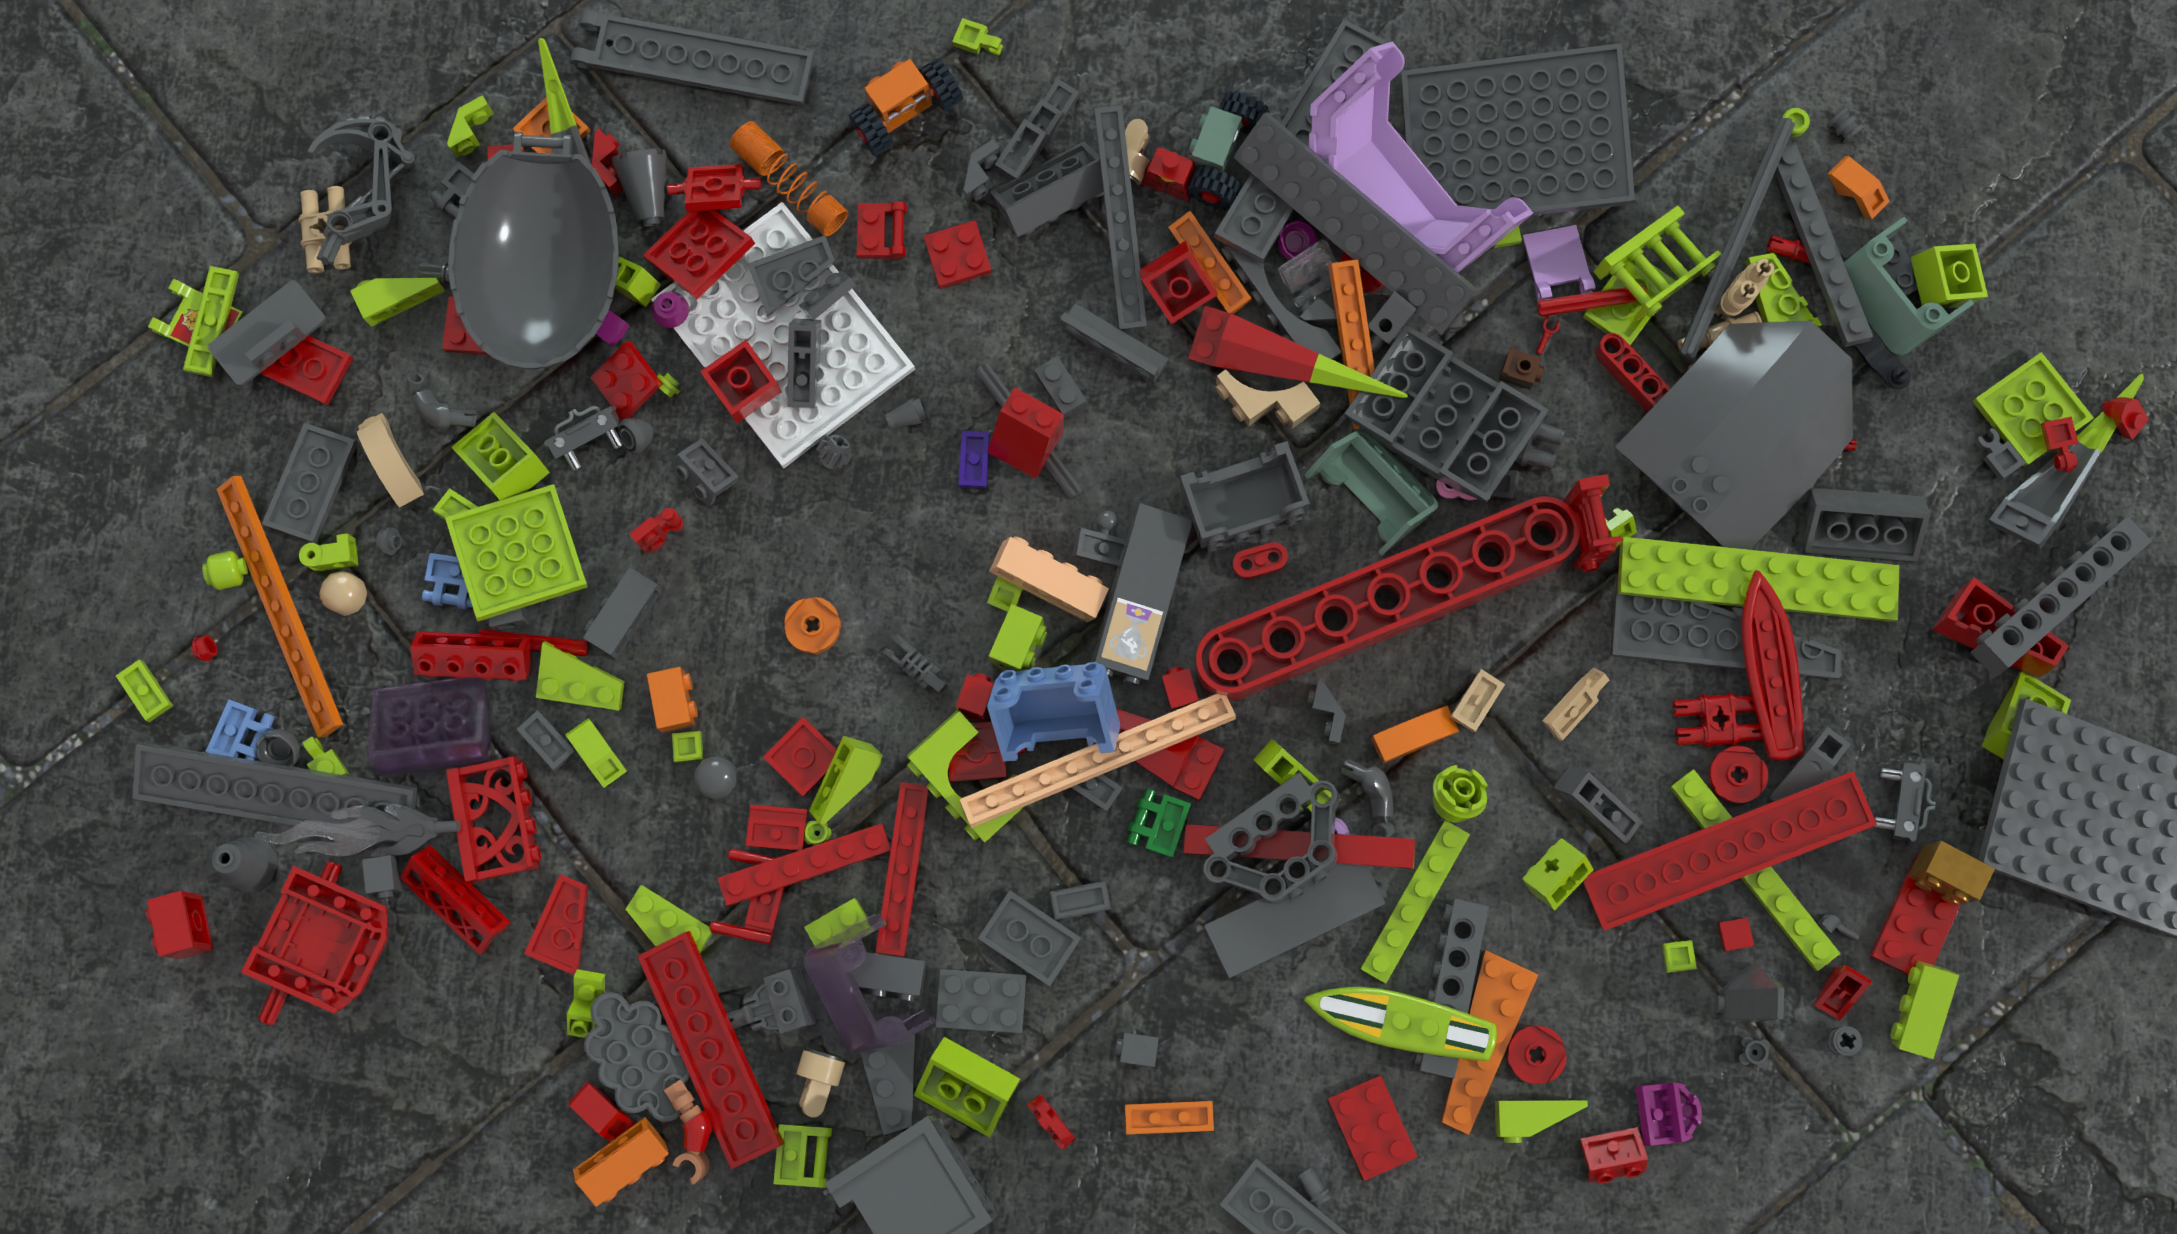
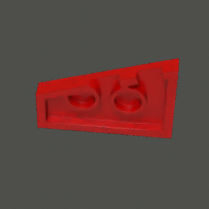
M559 875L524 952L525 955L575 975L576 970H579L588 894L587 885L564 875Z

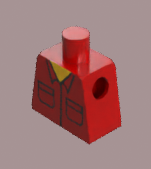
M1157 148L1141 184L1189 203L1191 194H1188L1187 189L1196 169L1195 163L1191 159L1174 152Z

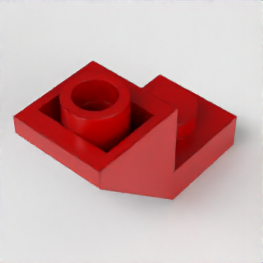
M598 128L594 133L592 166L596 169L606 188L615 197L623 190L618 182L619 178L616 171L611 167L614 156L619 155L621 158L617 149L620 145L610 133L605 136Z
M588 1081L568 1103L589 1126L610 1142L637 1123L635 1119L615 1107L606 1093Z

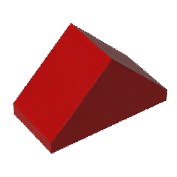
M1846 965L1834 967L1814 1006L1840 1021L1871 985L1872 980Z

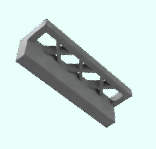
M1076 303L1068 314L1064 312L1060 318L1062 330L1152 384L1156 382L1168 363V358Z

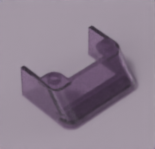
M873 914L814 946L806 952L803 958L804 968L844 1046L855 1054L896 1045L936 1022L934 1017L925 1010L916 1013L904 1021L893 1015L884 1016L877 1021L874 1019L851 970L860 966L866 958V949L861 938L887 925L885 920L877 914Z

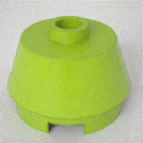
M1458 765L1450 766L1440 772L1433 783L1432 802L1435 811L1443 819L1454 823L1463 822L1478 816L1487 805L1486 788L1488 786L1484 778L1474 769L1467 771L1457 768Z

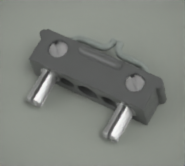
M591 406L581 412H577L576 409L568 412L569 418L556 425L555 436L545 440L544 445L549 447L555 459L564 455L572 471L581 467L572 450L604 433L607 434L615 449L621 447L623 443L615 430V427L619 426L621 422L615 412L616 406H610L602 411L597 406ZM592 410L598 412L559 433V428L570 423L573 420L574 414L576 416H583Z
M1904 762L1901 765V771L1882 768L1880 771L1881 778L1898 780L1899 786L1894 820L1875 817L1877 825L1874 827L1892 829L1893 839L1905 840L1908 844H1912L1917 839L1918 831L1926 827L1928 813L1931 810H1935L1936 802H1932L1930 799L1932 784L1929 779L1925 778L1926 764L1920 763L1918 765ZM1924 782H1926V801L1931 806L1925 809L1923 823L1919 826Z

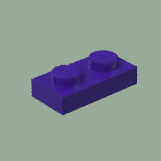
M962 431L959 487L987 489L989 432Z

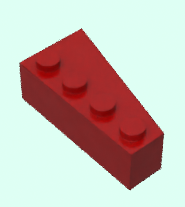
M1973 577L1957 591L1932 630L1975 649L1979 645L1975 641L1988 629L1993 633L1998 629L1994 624L2006 613L2012 616L2016 612L2012 609L2014 606ZM2049 632L2011 666L2040 678L2057 666L2069 645Z

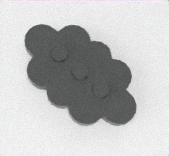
M606 992L599 995L591 1006V1017L596 1027L587 1033L584 1040V1050L592 1061L599 1063L598 1077L600 1082L606 1087L615 1089L616 1103L623 1111L639 1113L648 1109L655 1119L662 1122H670L677 1119L682 1113L680 1110L676 1111L664 1090L680 1079L685 1084L689 1080L690 1075L680 1052L677 1050V1045L669 1027L661 1025L659 1009L648 1001H638L629 1005L621 995L615 992Z

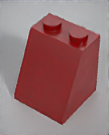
M1014 387L1000 410L987 453L1036 480L1063 434L1064 414Z

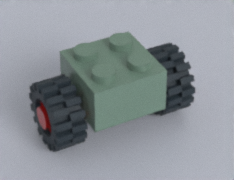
M1228 91V93L1224 94L1219 109L1211 106L1207 115L1202 114L1198 125L1199 133L1197 139L1193 138L1188 154H1190L1189 159L1194 161L1196 166L1187 189L1188 194H1191L1193 199L1197 198L1198 202H1204L1209 207L1212 205L1215 209H1219V207L1222 210L1230 209L1240 191L1241 185H1239L1237 180H1234V177L1227 176L1226 171L1239 140L1240 131L1243 134L1250 133L1264 113H1270L1269 107L1263 105V101H1257L1256 97H1249L1247 93L1242 95L1239 91L1234 93Z

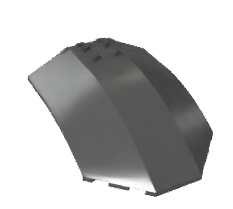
M1812 321L1729 324L1699 359L1626 434L1615 448L1720 546L1751 550L1807 492L1853 439L1852 358Z

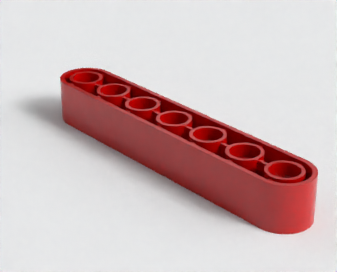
M1536 497L1219 626L1207 633L1198 646L1195 659L1197 682L1209 696L1220 694L1227 696L1229 702L1237 701L1550 573L1560 567L1577 546L1580 537L1578 518L1572 508L1565 502L1554 497ZM1537 526L1546 528L1552 536L1551 544L1543 546L1535 543L1531 538V529ZM1485 547L1495 549L1500 555V564L1495 567L1484 565L1479 559V550ZM1434 568L1443 570L1448 575L1449 584L1444 588L1433 587L1427 580V572ZM1384 589L1393 592L1397 598V606L1389 610L1380 608L1375 602V593ZM1328 611H1337L1345 618V627L1339 631H1331L1324 626L1322 616ZM1277 632H1285L1293 639L1294 646L1288 652H1278L1272 648L1270 637ZM1226 653L1234 654L1240 659L1242 667L1234 674H1226L1219 669L1217 665L1218 658Z

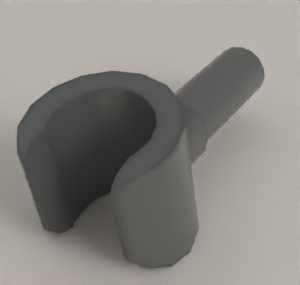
M1826 914L1817 923L1828 934L1837 929L1855 941L1859 939V935L1841 924L1840 919L1835 915Z

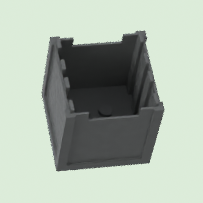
M937 1115L925 1117L824 1183L827 1189L823 1193L825 1195L831 1194L839 1208L850 1201L856 1204L873 1234H973L998 1216V1213Z

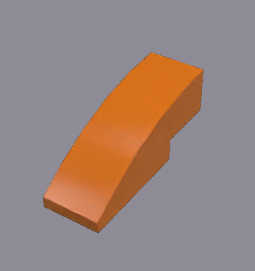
M1448 706L1423 714L1373 735L1371 740L1382 764L1458 733L1459 729L1455 721L1450 718L1451 712Z

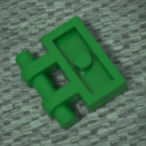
M1145 788L1142 798L1138 799L1136 805L1138 810L1134 822H1130L1128 828L1130 834L1127 843L1137 846L1140 837L1144 836L1149 838L1145 849L1173 858L1191 803L1164 794L1161 804L1153 802L1156 792ZM1149 812L1157 814L1152 829L1144 826Z

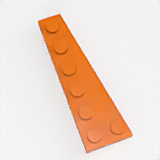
M1487 950L1484 951L1468 1014L1496 1024V1046L1488 1061L1459 1058L1456 1075L1450 1083L1441 1123L1467 1135L1471 1132L1538 977V974Z

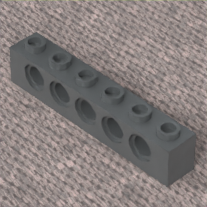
M1453 899L1450 905H1445L1442 920L1446 921L1447 924L1445 933L1440 932L1437 949L1441 950L1439 961H1434L1431 978H1435L1433 990H1428L1426 1000L1468 1014L1489 906L1460 899ZM1457 923H1463L1467 926L1469 930L1467 938L1461 939L1456 936L1454 928ZM1452 951L1459 952L1462 955L1463 963L1460 967H1454L1450 964L1449 955ZM1446 980H1453L1456 983L1457 992L1454 996H1449L1444 992L1443 984ZM1415 1052L1414 1064H1418L1417 1071L1454 1079L1459 1058Z

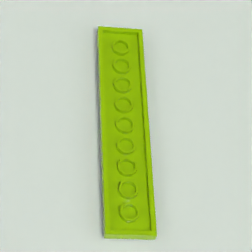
M1622 537V542L1620 543L1617 594L1743 607L1753 572L1759 570L1770 583L1779 597L1784 610L1787 612L1885 622L1898 621L1899 565Z

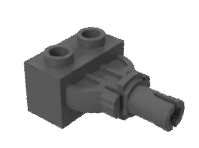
M801 968L788 969L765 977V983L755 991L754 995L743 1000L744 1004L754 1001L756 1003L727 1013L729 1020L734 1019L731 1022L733 1029L762 1020L761 1023L751 1026L753 1031L765 1028L784 1034L817 1024Z

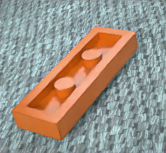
M1213 1101L1125 1105L1126 1134L1214 1131Z

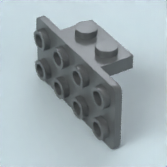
M291 280L208 345V349L238 386H244L326 322V316L300 284L295 280Z

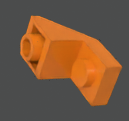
M1845 156L1828 173L1837 194L1854 197L1864 218L1873 219L1890 202L1880 180L1849 156Z

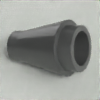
M913 397L893 411L885 414L891 429L921 424L923 420L929 418L921 397L918 399Z

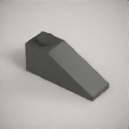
M794 318L789 324L787 407H816L821 352V320Z
M1569 765L1553 787L1572 806L1624 844L1628 843L1642 823L1631 810L1588 771Z

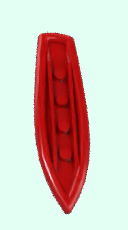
M1755 570L1748 585L1743 604L1742 646L1745 667L1767 755L1772 760H1791L1805 753L1802 696L1795 642L1788 617L1779 597L1759 570Z

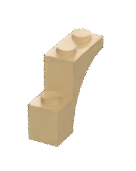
M1227 370L1217 375L1216 391L1223 400L1228 399L1233 405L1232 412L1240 422L1244 420L1248 426L1276 408L1275 414L1283 425L1287 423L1293 429L1319 410L1320 402L1304 381L1286 390L1269 392L1256 390L1240 383Z

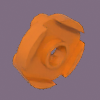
M818 597L804 598L795 602L787 611L784 622L785 633L789 642L799 651L814 655L828 650L835 644L839 638L842 626L835 607L827 600ZM808 620H819V629L817 631H806L808 629L806 624Z

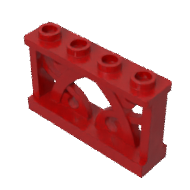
M510 756L504 759L446 770L454 820H459L461 823V830L457 832L465 882L474 884L484 880L539 869L538 862L542 860L539 845H535L533 834L537 833V827L534 817H530L528 806L532 805L530 791L525 789L524 778H527L524 762H520V759L515 756ZM497 771H508L511 775V783L508 787L502 786L503 778L496 781L495 789L490 787L491 779ZM486 773L484 785L466 782V777ZM514 793L515 802L507 796H510ZM480 795H483L480 808L473 810L470 806L471 801L476 799L480 803ZM490 798L500 803L511 814L510 821L498 840L488 830L474 827L473 823L474 820L480 818L485 813ZM519 827L521 830V836L515 835ZM484 835L490 841L491 846L488 847L487 842H485L483 846L479 847L477 839ZM517 844L522 845L524 855L519 862L510 863L504 858L502 854L504 849L508 853L516 855L513 847ZM494 857H497L503 866L486 871L481 870V865L492 860Z

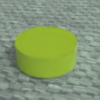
M1791 108L1783 115V118H1790L1795 123L1790 137L1801 136L1809 127V116L1800 108Z

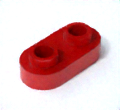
M1271 542L1238 552L1233 559L1232 568L1239 578L1252 579L1277 572L1284 568L1288 559V553L1286 548L1280 543ZM1275 554L1278 556V561L1270 562L1268 556ZM1247 561L1252 567L1249 570H1244L1241 564Z

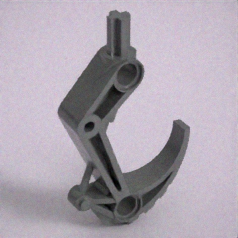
M359 115L358 119L353 117L346 118L344 122L339 121L331 125L327 130H324L308 149V158L312 160L324 147L335 143L355 144L374 153L373 188L363 197L359 196L347 208L336 210L327 217V225L323 232L325 240L317 255V259L322 261V264L332 265L341 245L386 229L391 224L390 179L401 169L412 168L414 166V155L410 151H405L401 144L402 134L400 128L397 129L391 122L385 120V117L377 116L375 119H369V115ZM377 136H382V137H384V138H386V139H385V140H377L375 137H377ZM388 159L398 163L390 173ZM372 197V201L367 203V200ZM341 225L346 228L344 230H336L333 227Z

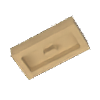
M1480 669L1450 718L1471 732H1476L1505 684Z

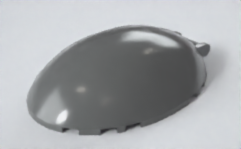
M515 132L513 151L499 150L487 162H482L470 178L472 181L465 194H462L460 198V206L456 219L453 221L449 244L448 272L456 311L466 331L477 345L495 360L509 366L521 369H541L562 363L577 354L594 337L602 325L613 300L618 275V229L612 202L606 186L596 169L593 168L582 154L572 155V135H564L562 138L523 135V132ZM523 147L563 149V153L523 152Z

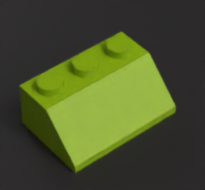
M944 1037L931 1056L914 1096L990 1138L1020 1078Z

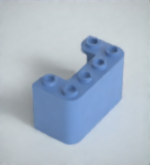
M1090 662L1084 665H1061L1052 668L1035 667L1030 670L1021 671L1006 670L995 680L987 707L1003 762L1016 761L1018 759L1017 753L1021 749L1027 747L1028 751H1033L1036 742L1086 738L1088 746H1093L1095 743L1098 744L1100 753L1115 751L1120 731V721L1107 670L1104 665Z

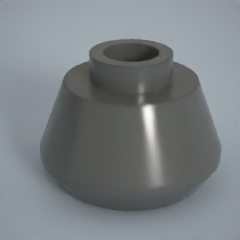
M626 418L620 422L617 434L623 443V448L630 453L638 455L652 442L654 431L651 424L641 418Z

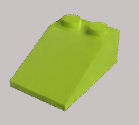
M495 412L452 446V449L499 501L526 493L550 473L535 453Z
M2020 671L1991 721L1982 747L2002 759L2005 758L2020 699H2028L2067 714L2071 700L2028 673Z

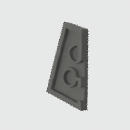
M824 235L748 263L767 316L769 317L835 263V260Z
M916 1033L860 1050L884 1135L913 1126Z

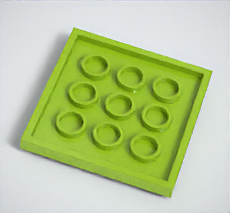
M554 484L445 517L477 621L588 587Z

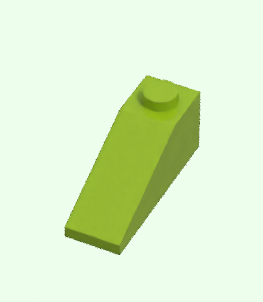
M619 257L615 291L646 307L661 284L643 267Z
M375 278L360 282L356 288L350 291L363 319L372 327L446 290L437 278Z
M843 736L809 809V812L820 824L828 822L872 780L875 772L881 765L883 757L872 744Z
M1273 739L1253 759L1280 785L1299 772L1309 786L1319 781ZM1328 790L1321 791L1317 796V802L1321 804L1329 802L1331 792ZM1311 804V805H1309L1307 808L1312 812V804Z
M1587 1100L1495 1101L1496 1137H1504V1143H1522V1137H1530L1588 1107Z

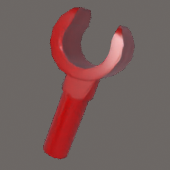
M1549 316L1544 317L1542 321L1544 328L1543 336L1536 353L1542 355L1551 334L1559 330V319H1557L1556 325L1550 328L1546 326Z

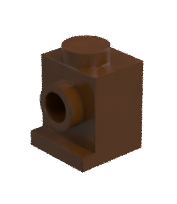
M1510 347L1506 354L1499 380L1531 389L1534 381L1539 383L1544 371V367L1540 366L1542 358L1515 350L1516 348ZM1520 364L1529 367V369L1522 370Z

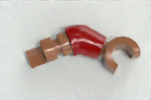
M680 1079L664 1090L676 1111L680 1110L682 1113L679 1117L684 1123L682 1125L684 1130L683 1147L686 1151L674 1160L672 1166L679 1167L686 1160L691 1161L696 1168L695 1175L690 1178L691 1185L704 1178L710 1168L708 1156L703 1151L706 1149L712 1125L707 1112H702L698 1105L694 1106L692 1101L695 1099Z

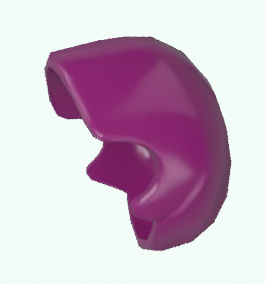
M1298 220L1285 224L1276 241L1279 253L1286 260L1294 263L1304 262L1313 257L1319 244L1314 229L1308 223Z

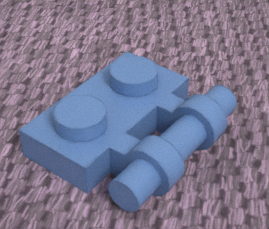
M430 553L425 581L435 583L434 591H423L422 600L432 602L433 605L437 606L450 604L457 605L458 609L467 610L469 607L473 608L458 558ZM446 585L460 587L459 593H446Z
M228 699L206 752L238 758L239 753L246 754L245 759L256 761L259 759L257 757L256 743L266 732L274 729L271 726L275 717L264 713L261 722L258 723L254 721L258 710ZM252 729L256 733L249 747L244 745L249 730Z

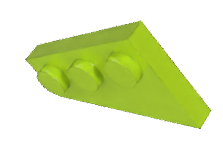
M1774 253L1749 257L1744 261L1746 267L1759 262L1761 259L1769 260L1767 265L1771 262L1774 265V272L1769 276L1767 283L1756 296L1762 322L1812 321L1818 328L1822 326L1817 317L1814 318L1806 307L1808 303L1804 297H1800L1792 286V279Z
M546 641L542 642L536 698L618 711L621 709L625 681L595 666H590L577 659L576 656L565 653Z
M643 885L639 887L626 908V911L655 946L690 931L701 953L713 934L709 926Z

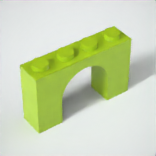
M956 710L906 756L910 760L907 766L917 777L923 775L930 782L926 785L928 790L937 799L942 796L949 803L945 807L956 820L961 817L968 824L964 829L975 841L980 838L983 842H986L1023 807L973 828L970 827L959 800L962 797L954 792L949 783L948 767L954 754L970 741L978 731L960 711ZM1013 773L1008 779L1013 778L1017 775Z

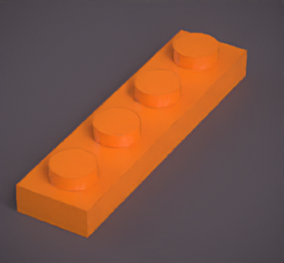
M1191 211L1168 227L1179 244L1185 240L1188 242L1215 283L1218 292L1216 297L1228 313H1236L1253 300Z

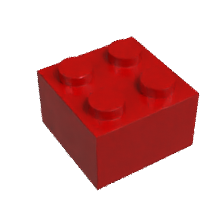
M1186 240L1139 270L1142 282L1171 324L1218 295L1215 283Z
M744 340L700 371L707 384L736 424L782 393L779 384L747 340Z
M177 891L147 900L146 917L149 924L153 927L152 945L159 957L184 959L214 950L202 895Z

